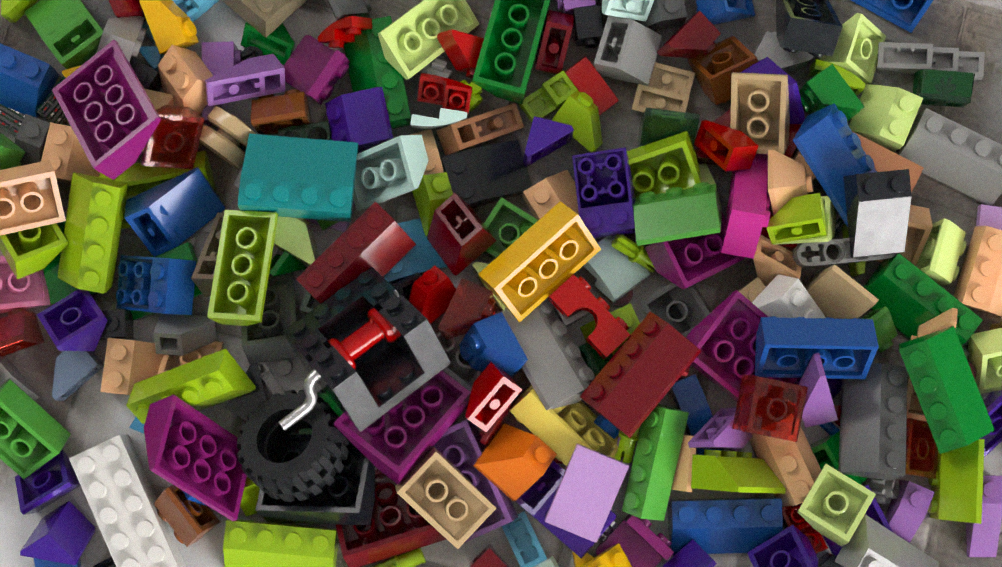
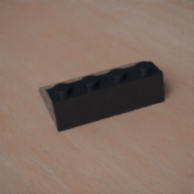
M289 434L286 436L276 450L275 463L288 462L298 457L307 448L312 434ZM349 441V445L345 446L349 450L348 457L342 461L344 468L340 474H335L333 477L335 481L330 486L326 484L322 488L323 491L316 496L313 493L309 494L308 499L301 501L295 497V501L288 502L282 499H274L260 489L255 511L270 523L370 525L375 501V466Z

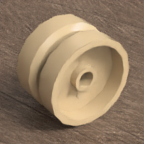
M214 106L207 118L218 131L207 125H200L193 137L217 156L241 171L245 152L238 146L240 145L246 149L249 133H256L233 114H229L222 108Z

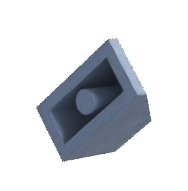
M61 351L62 353L56 357L52 389L54 400H66L104 367L103 362L93 351Z

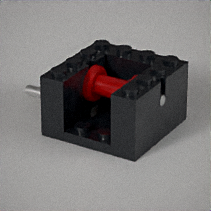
M373 267L361 273L356 279L339 289L334 295L317 305L312 311L282 332L309 374L303 386L306 395L305 401L281 419L279 424L286 431L314 408L317 402L315 390L317 382L361 432L451 364L427 318L403 295L399 296L397 290Z

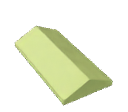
M423 0L379 32L378 36L385 59L407 80L445 52L437 39L438 33L453 29L468 34L479 25V22L466 0Z

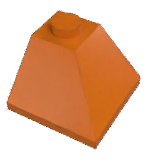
M504 423L473 466L512 501H516L543 476L557 454L538 436Z

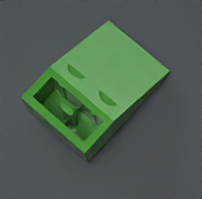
M40 0L24 12L45 44L66 69L83 65L97 53L104 29L81 0Z

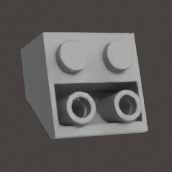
M608 15L594 66L603 77L648 86L662 36L635 20Z

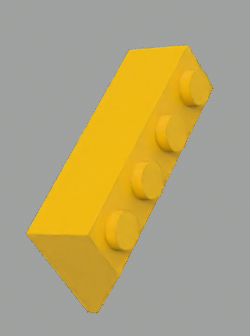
M560 201L478 275L516 320L521 322L596 255L601 248L579 215Z

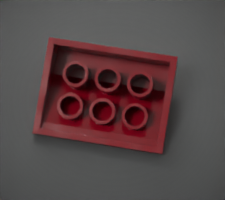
M375 469V501L371 524H336L342 556L348 567H361L447 539L397 494L395 488L397 484L379 469Z

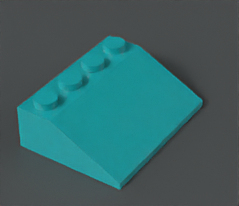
M249 133L240 177L237 204L241 211L277 212L279 217L351 222L358 143Z

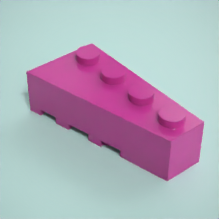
M756 153L750 169L732 171L726 211L727 218L723 233L725 236L721 253L754 259L762 227H767L770 219V211H768L771 202L768 192V154Z

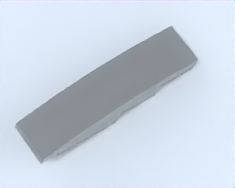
M879 42L877 69L913 75L921 69L968 72L975 74L974 80H982L984 76L985 52L959 51V48L933 47V44Z

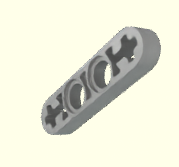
M849 238L832 239L828 242L801 243L793 250V260L801 267L883 260L896 255V253L851 258ZM830 244L835 245L839 251V255L835 260L830 259L826 254V249ZM806 247L807 252L819 251V256L809 257L807 260L805 257H801V252H804Z

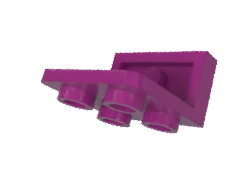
M305 35L283 66L285 68V82L300 90V92H305L307 97L322 105L324 100H328L332 95L334 86L339 78H343L348 71L350 61L340 51H333L323 43H319L312 36Z
M628 514L620 522L619 527L608 535V539L596 548L598 556L612 545L619 543L632 567H656L663 558L667 561L674 552L669 548L672 543L661 532L655 535L649 529L652 523L648 519H640L631 514Z

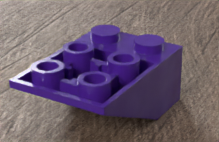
M626 147L572 155L579 217L593 238L635 233L633 205L636 197Z
M552 461L543 476L523 493L516 502L582 559L595 542L551 525L544 520L565 472L563 468ZM611 510L600 536L617 517Z

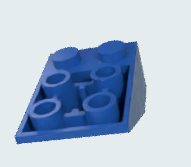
M197 167L127 199L124 218L153 257L179 246L216 217L217 212L221 213L225 210V205Z
M121 255L118 266L119 280L116 292V308L162 314L192 315L195 283L191 277L196 267V261Z

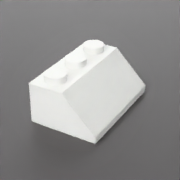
M780 274L752 302L768 317L826 318L798 278Z

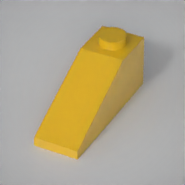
M139 0L159 54H166L171 45L186 49L199 43L196 36V26L190 20V17L172 0Z

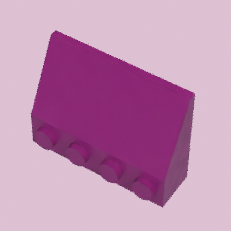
M112 40L52 89L93 169L112 180L116 179L136 162L161 121L158 112L116 40Z
M735 290L687 335L686 338L701 350V353L691 365L739 405L745 407L750 414L767 421L798 378L755 377L756 333L761 317L768 316L739 291Z
M441 370L360 432L344 413L334 422V426L376 468L400 485L468 407L471 392Z
M175 395L151 403L144 424L149 470L231 521H236L247 477L241 469L242 465L238 462L237 452L240 451L237 448L238 438Z

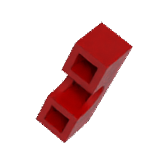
M573 274L549 296L548 301L565 319L569 318L574 312L581 310L587 311L593 316L595 328L585 340L605 359L630 336L627 331L629 326L619 316L616 319L608 311L610 306L602 297L596 298L589 291L591 286L583 277L577 278Z

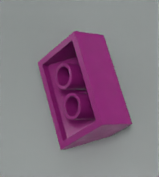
M723 213L720 233L653 243L645 247L656 272L682 290L744 260L745 257L721 253L726 223Z

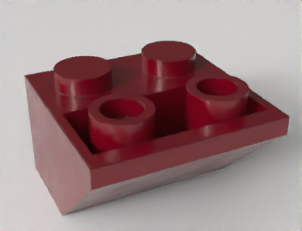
M456 193L434 211L427 237L433 248L455 276L497 241L470 205Z

